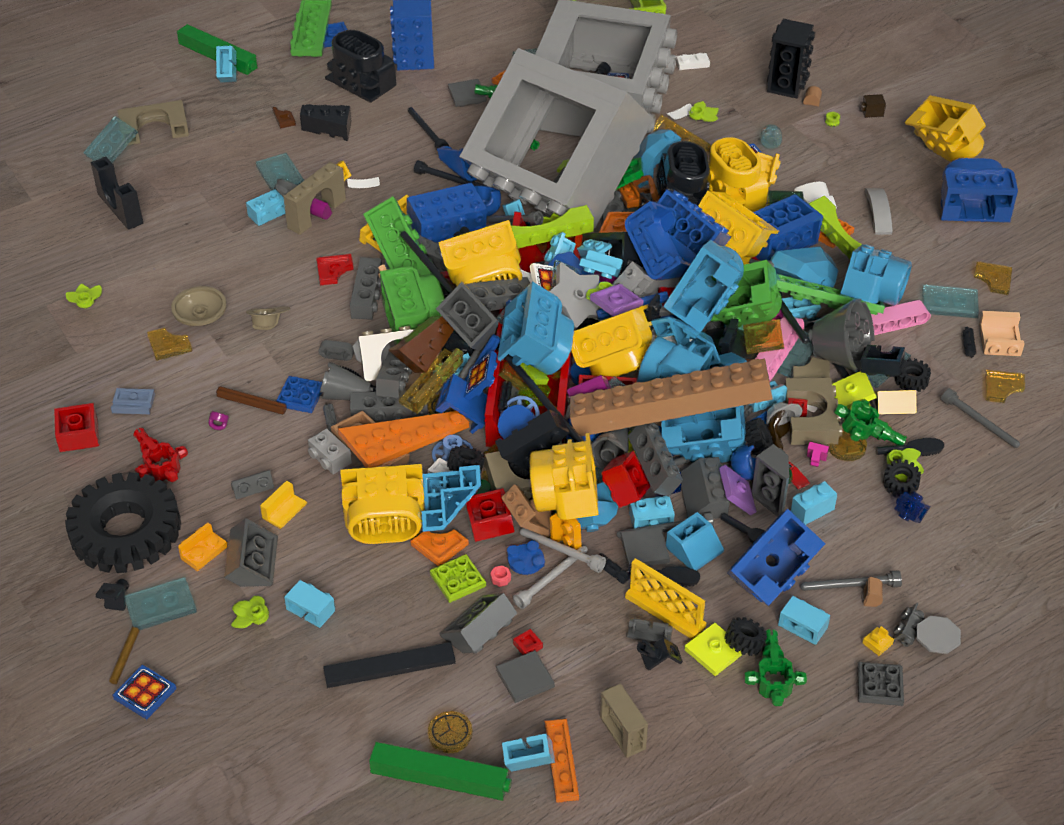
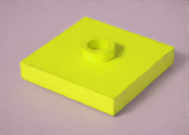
M861 371L832 384L836 386V396L834 398H838V404L847 406V408L851 406L853 401H861L863 399L871 401L877 398L867 374L861 373Z
M716 623L687 643L684 648L689 655L714 676H717L743 655L742 651L736 652V648L731 649L729 647L730 644H727L725 639L726 631Z

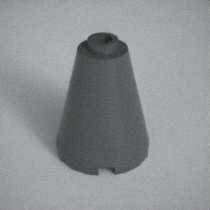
M329 362L328 367H331L328 372L325 371L320 390L324 394H321L319 398L350 401V393L373 392L374 388L371 387L370 382L335 363Z
M629 428L602 432L592 442L594 463L598 468L604 470L613 458L629 452Z

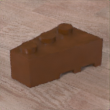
M432 316L418 326L414 332L404 337L396 346L391 347L389 351L414 373H426L454 329L443 316Z

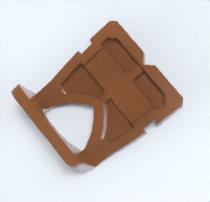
M650 175L643 176L632 182L639 194L641 192L644 194L650 193L653 201L658 202L660 197L654 180ZM649 180L650 187H638L640 183Z

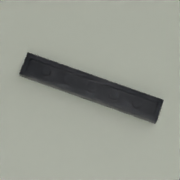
M448 642L323 666L326 686L331 688L456 664L452 643Z

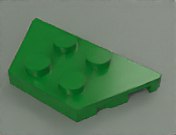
M641 158L632 159L617 189L644 176Z

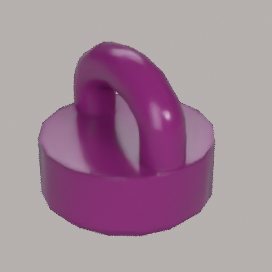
M212 411L210 412L208 424L214 430H223L226 428L229 415ZM213 421H220L222 422V425H215Z

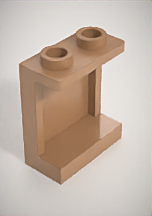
M513 485L501 498L520 527L549 537L551 535L550 517L555 514L554 511L538 512L535 509L533 499L528 501L519 486Z

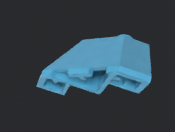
M660 129L649 134L641 142L639 152L634 158L642 159L644 176L650 175L653 178L654 168L660 163L662 153H667L670 145L681 141V137L672 130ZM649 180L640 183L638 187L641 188L649 184Z
M821 247L776 251L770 259L774 264L776 274L791 276L792 278L834 287L836 284L839 270L833 259Z
M664 317L651 321L657 337L674 335L677 345L681 344L688 348L695 343L697 344V352L706 355L710 347H713L714 352L710 365L721 363L711 336L704 332H698L683 320Z
M480 465L459 467V471L422 474L425 511H422L423 532L444 530L481 487Z
M604 482L597 484L599 515L576 518L581 524V529H586L587 532L598 531L599 527L606 525L617 514L618 505L613 501L611 491Z

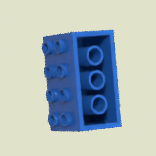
M393 0V6H390L393 61L397 64V70L434 69L431 0Z
M472 183L407 197V214L413 222L411 224L412 229H416L420 236L435 243L453 238V235L462 227H467L471 232L486 227L487 208Z

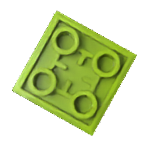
M467 554L430 570L431 577L449 603L486 587V581Z

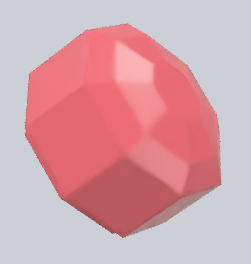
M502 565L494 567L490 573L492 583L499 587L508 585L511 580L509 568Z

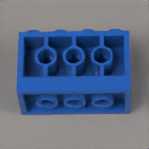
M666 190L657 203L672 208L676 216V224L668 233L683 259L688 257L695 258L700 249L710 240L719 246H725L731 236L727 233L729 231L727 228L716 223L715 219L709 214L702 212L698 205L688 201L689 198L676 190L673 192Z
M796 194L753 212L779 230L778 234L770 235L766 241L768 243L767 247H763L760 253L755 256L760 261H769L776 251L808 248L818 243L823 215Z

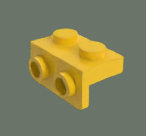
M757 152L761 160L760 172L767 179L769 188L771 184L774 185L777 178L775 171L780 166V161L778 160L780 154L776 153L772 157Z

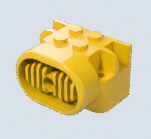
M930 95L905 121L906 125L915 127V135L921 137L927 148L949 162L960 158H974L983 149L984 139L980 132L986 125L973 104Z
M726 137L715 141L711 145L709 156V191L726 193L752 212L766 207L768 182L760 172L761 160L746 142L738 138Z
M707 191L699 204L702 212L709 214L715 219L716 223L723 225L729 230L727 233L731 236V239L725 246L739 254L743 265L748 264L752 257L757 256L763 247H767L768 243L766 241L771 234H778L779 230L726 193Z
M509 220L438 242L451 281L456 284V287L461 282L470 284L511 280L513 278L522 280L523 276L519 266L521 256Z
M648 304L574 331L571 351L576 364L582 368L589 367L591 374L594 376L618 377L640 369L643 357L652 341V332L649 327L652 325V322L647 321L644 310L648 308Z
M590 433L585 434L586 441L573 443L572 439H569L568 444L554 445L552 449L531 452L530 482L535 509L538 512L556 510L558 518L563 520L599 515L597 475Z
M422 464L340 470L344 522L353 539L365 544L395 543L410 540L419 533L422 526V511H425Z

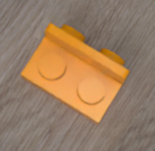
M557 512L551 516V539L557 542L563 540L566 546L576 550L581 547V524L576 518L560 519L557 516Z
M206 523L198 528L189 538L183 540L178 549L181 560L196 571H199L224 551L228 545L227 541L213 532L212 525Z

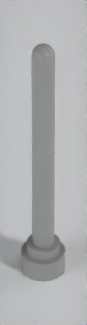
M525 528L520 529L522 536L583 561L595 572L600 573L605 567L606 558L598 554L590 556Z
M581 546L577 550L586 554L588 548ZM571 556L567 557L528 590L518 591L513 595V601L520 609L526 608L531 603L532 596L578 559Z

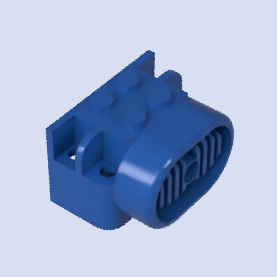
M960 158L950 162L945 167L942 173L943 183L940 204L943 210L941 220L1011 221L1018 193L1015 174L1012 170L1003 168L998 161L989 158Z
M787 509L750 545L727 573L749 594H752L758 601L764 602L769 606L782 591H788L795 584L794 578L796 576L799 577L810 567L808 562L826 543ZM767 556L774 557L775 565L773 567L766 563Z

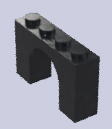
M106 156L90 162L98 195L123 225L129 230L144 224L137 191L130 183L122 186L118 185L114 165Z

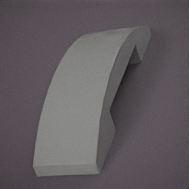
M865 188L867 202H870L873 215L872 225L875 235H891V211L885 190L883 188Z

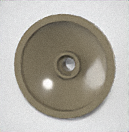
M207 286L192 287L182 291L174 298L171 305L174 318L180 323L189 326L211 324L224 314L227 307L226 298L223 293Z

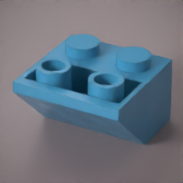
M698 512L667 532V549L690 569L697 571L724 552V548L712 524Z

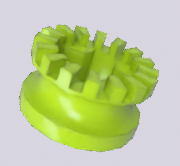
M828 112L825 123L829 126L832 125V127L838 126L841 118L840 114Z

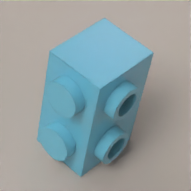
M276 189L246 202L248 216L258 226L286 214L284 198Z
M825 481L818 485H813L810 489L793 497L791 512L806 525L835 510L837 493Z
M670 496L641 499L629 505V516L633 528L674 522L675 513Z

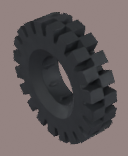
M134 472L128 473L126 481H124L122 473L112 474L113 483H108L105 477L96 480L98 489H95L90 484L82 489L83 496L76 495L71 501L73 507H68L65 525L72 550H74L75 555L80 561L84 559L85 565L93 569L98 565L99 571L109 573L114 565L116 573H127V565L129 563H132L134 571L144 568L143 559H146L151 565L160 560L158 552L166 555L172 549L171 543H176L179 537L178 530H181V520L177 501L172 490L167 489V485L161 480L155 483L154 477L147 474L140 480L139 473ZM134 513L145 519L140 528L127 535H111L104 531L107 522L120 514Z

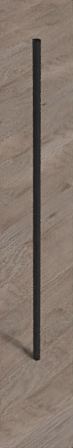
M403 231L400 234L402 239L450 294L454 287L408 233ZM499 343V345H498L497 348H496V350H497L498 352H499L500 343ZM508 354L504 359L546 409L563 417L570 432L568 435L573 441H584L523 368L512 363L513 357Z

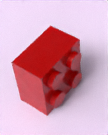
M94 403L54 409L55 438L60 452L99 446L98 418Z
M634 450L613 458L601 472L602 479L608 485L611 497L619 508L641 500L650 488V483Z
M504 488L473 495L466 503L475 542L515 532L511 512L501 498L505 494Z

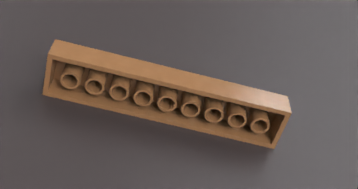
M765 358L753 359L749 362L733 363L724 367H713L708 370H697L683 375L676 374L663 379L656 378L652 381L636 382L632 385L616 386L612 389L596 390L586 394H576L570 397L571 423L580 436H586V433L592 435L773 400Z

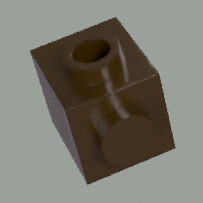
M883 94L864 95L863 102H860V111L863 112L864 117H884L886 102Z

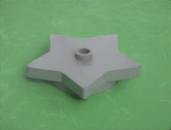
M560 263L556 267V286L549 292L560 299L562 303L561 313L573 320L575 330L586 318L598 319L596 311L602 308L598 307L591 300L586 299V293L589 289H594L599 285V275H579L565 264Z

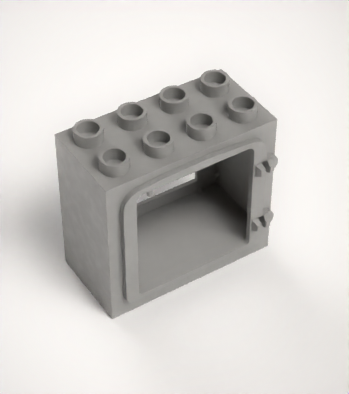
M558 0L535 55L567 68L582 69L586 72H577L628 92L654 119L646 133L651 134L654 131L656 118L652 113L659 114L662 106L663 96L659 93H667L669 85L668 74H673L675 69L676 55H671V49L669 48H675L677 29L670 28L671 15L572 0ZM606 62L611 67L609 73H629V77L632 79L589 73V71H597L599 64ZM556 99L539 130L582 137L594 114Z
M517 48L459 157L470 165L467 173L482 181V185L496 188L500 193L501 191L509 193L508 197L513 200L520 199L522 205L526 206L527 202L535 205L534 209L548 217H551L553 213L561 217L571 208L587 205L594 217V228H596L608 203L614 199V192L630 162L638 154L639 146L654 119L628 92ZM560 99L594 115L561 177L555 183L519 166L554 101Z

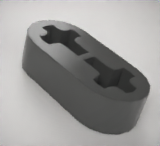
M331 340L322 341L318 350L319 354L324 358L344 361L351 360L354 354L353 345L350 343Z

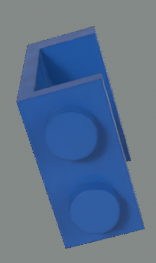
M453 374L443 383L435 411L443 413L449 407L453 408L473 421L470 432L473 434L485 425L488 395L482 392L471 400L465 399L464 393L467 382Z

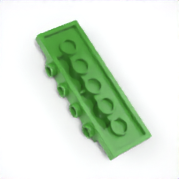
M301 0L299 13H296V21L294 22L293 39L290 42L291 56H322L332 0Z
M394 196L363 214L390 269L410 266L416 268L419 276L432 274L400 236L403 231H406L425 254L427 253L425 246L419 244L417 240L420 238L418 232L411 227L413 222L410 216L402 212Z
M776 274L778 291L785 293L789 291L792 298L802 301L804 298L816 305L825 303L830 308L838 309L856 299L840 294L841 289ZM861 300L862 303L866 302L871 314H883L885 309L883 302L870 303Z

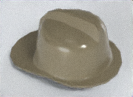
M290 307L255 308L247 310L246 313L251 315L254 329L270 330L278 324L280 313L289 311Z

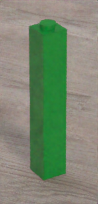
M188 24L177 31L179 44L216 61V46H232L236 50V65L234 66L237 71L248 75L258 68L256 55Z
M379 742L375 743L369 760L370 772L372 774L501 801L504 799L505 792H510L512 779H509L508 769Z

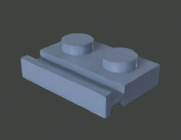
M116 388L111 411L112 413L150 415L155 391L154 389Z

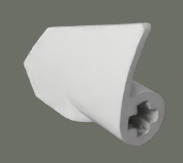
M812 182L795 188L794 192L808 204L825 195L836 206L834 197L829 195L827 185L824 182Z

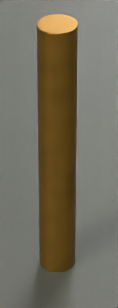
M136 627L131 628L109 679V682L112 684L118 683L139 633V629Z

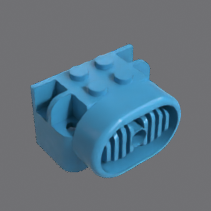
M712 240L707 242L700 249L663 307L701 333L715 314L718 315L729 302L728 299L739 288L738 283L744 273L743 261L739 254L729 247L719 246ZM711 276H713L714 278H716L717 282H716V281H713V279L711 278Z
M862 244L852 253L840 294L862 299L870 303H878L880 301L895 306L901 301L912 263L909 260L893 256L891 251L885 249L876 250L874 246Z
M532 281L505 307L498 352L499 361L509 354L513 357L512 363L515 366H519L521 363L527 366L531 365L546 375L554 374L563 366L572 349L574 322L561 313L562 303L557 296Z
M657 337L652 341L643 357L637 382L652 381L656 378L663 379L676 374H688L697 370H708L714 348L710 347L706 355L696 352L697 344L695 343L688 348L681 344L677 345L662 337Z
M744 405L661 421L662 437L666 441L669 452L673 455L683 456L686 460H690L691 463H694L699 458L719 457L720 463L731 461L732 453L746 443Z

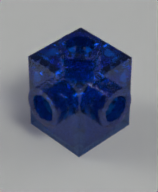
M913 491V493L904 492V494H901L896 500L897 505L894 509L900 512L898 516L908 522L912 520L913 522L921 523L931 506L922 501L923 496Z

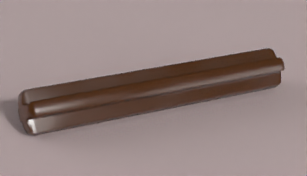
M222 386L216 390L217 397L281 415L285 414L287 410L286 404Z

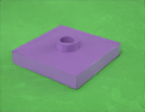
M621 284L590 294V300L613 317L643 306L644 302L643 299Z
M726 465L720 467L719 471L726 499L749 515L756 513L749 482Z

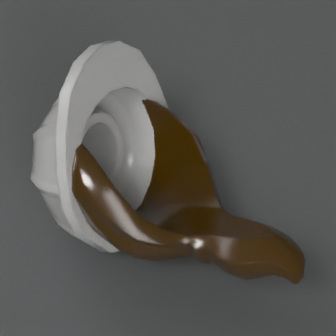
M779 402L773 404L767 411L766 423L770 430L773 444L781 450L784 448L781 438L789 432L791 417H800L803 410L799 404Z

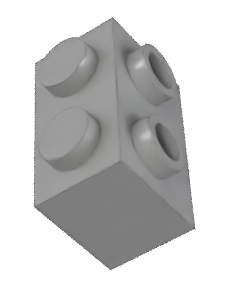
M632 261L612 285L621 284L640 297L654 280L648 276L641 266Z
M327 428L308 439L309 455L313 459L316 458L321 466L332 474L337 473L352 463L350 449Z

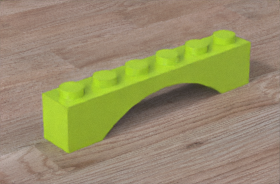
M825 195L810 202L809 205L823 215L820 231L851 260L853 251L862 244L854 240L842 228L836 214V206Z
M584 205L569 209L564 215L549 223L536 226L511 225L518 248L549 242L554 235L561 232L566 234L565 238L594 232V217L588 206Z

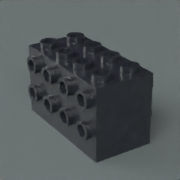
M782 19L781 24L777 25L776 33H773L772 36L773 43L770 51L771 60L767 77L768 93L798 99L801 90L805 89L806 81L809 80L810 71H808L812 62L810 55H812L814 45H811L816 33L813 31L814 25L788 19Z

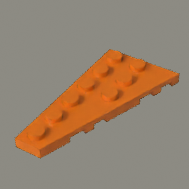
M452 411L338 428V434L366 468H372L439 441L448 435L469 428V421L461 413Z

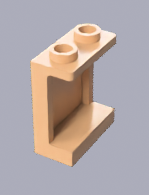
M982 311L979 326L985 355H1022L1024 341L1020 339L1018 327L1020 321L1019 312Z

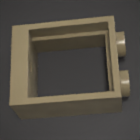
M621 684L606 688L601 692L600 719L625 757L628 758L646 749L648 723Z

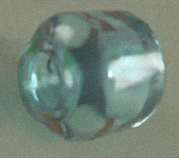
M776 125L765 126L761 131L762 145L767 149H775L780 146L782 142L781 129Z

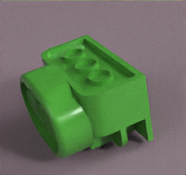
M767 260L745 264L742 279L738 283L739 288L728 299L729 302L718 315L715 314L710 321L716 322L721 320L725 325H729L731 319L735 318L739 319L738 327H742V325L764 324L774 319L782 305V297L777 286L776 269ZM711 276V278L713 279V281H716V282H717L716 278H714L713 276Z
M410 266L380 271L382 304L392 332L399 331V327L410 326V329H416L418 325L424 323L430 317L442 316L436 308L445 300L440 282L433 274L419 276L416 268ZM395 339V340H394L395 346H396L402 339Z

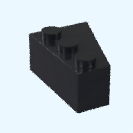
M311 104L301 106L300 121L303 131L321 134L322 132L329 134V137L339 136L343 137V140L348 141L352 122L350 106Z
M548 410L530 420L528 426L519 431L515 429L511 431V436L504 440L499 438L495 442L503 459L529 471L531 452L552 449V446L559 444L570 432L563 417Z

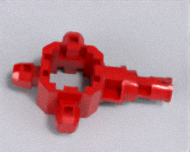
M139 428L140 432L136 429L133 436L140 443L144 465L141 464L136 467L135 473H139L140 478H143L145 474H149L154 477L155 481L167 479L170 482L178 480V473L181 468L179 459L181 460L188 455L185 446L173 449L169 443H159L156 439L149 437L144 428ZM161 458H163L164 460H165V459H168V460L171 459L170 462H169V461L163 462V463H162V466H160L159 464H158V465L152 464L153 462H154V463H157V462L161 461V460H160Z

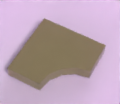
M811 357L807 365L793 366L791 378H830V361Z

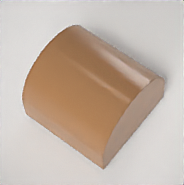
M816 86L809 87L806 90L803 104L819 106L822 96L821 89Z
M869 577L863 589L864 606L876 607L883 602V583L878 578Z

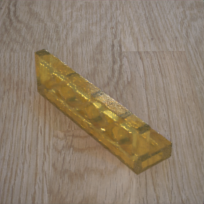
M660 115L655 123L653 132L657 131L661 123H663L665 129L677 132L681 140L688 139L689 142L700 145L705 151L710 153L711 145L664 115Z
M456 348L452 353L444 349L433 361L428 371L422 373L399 399V403L418 414L443 386V383L463 363V351ZM445 356H447L448 358H447L446 361L442 364V362H441L442 359H443ZM437 370V371L430 377V373H431L432 371ZM425 383L419 390V385ZM414 396L411 399V403L406 401L409 397Z

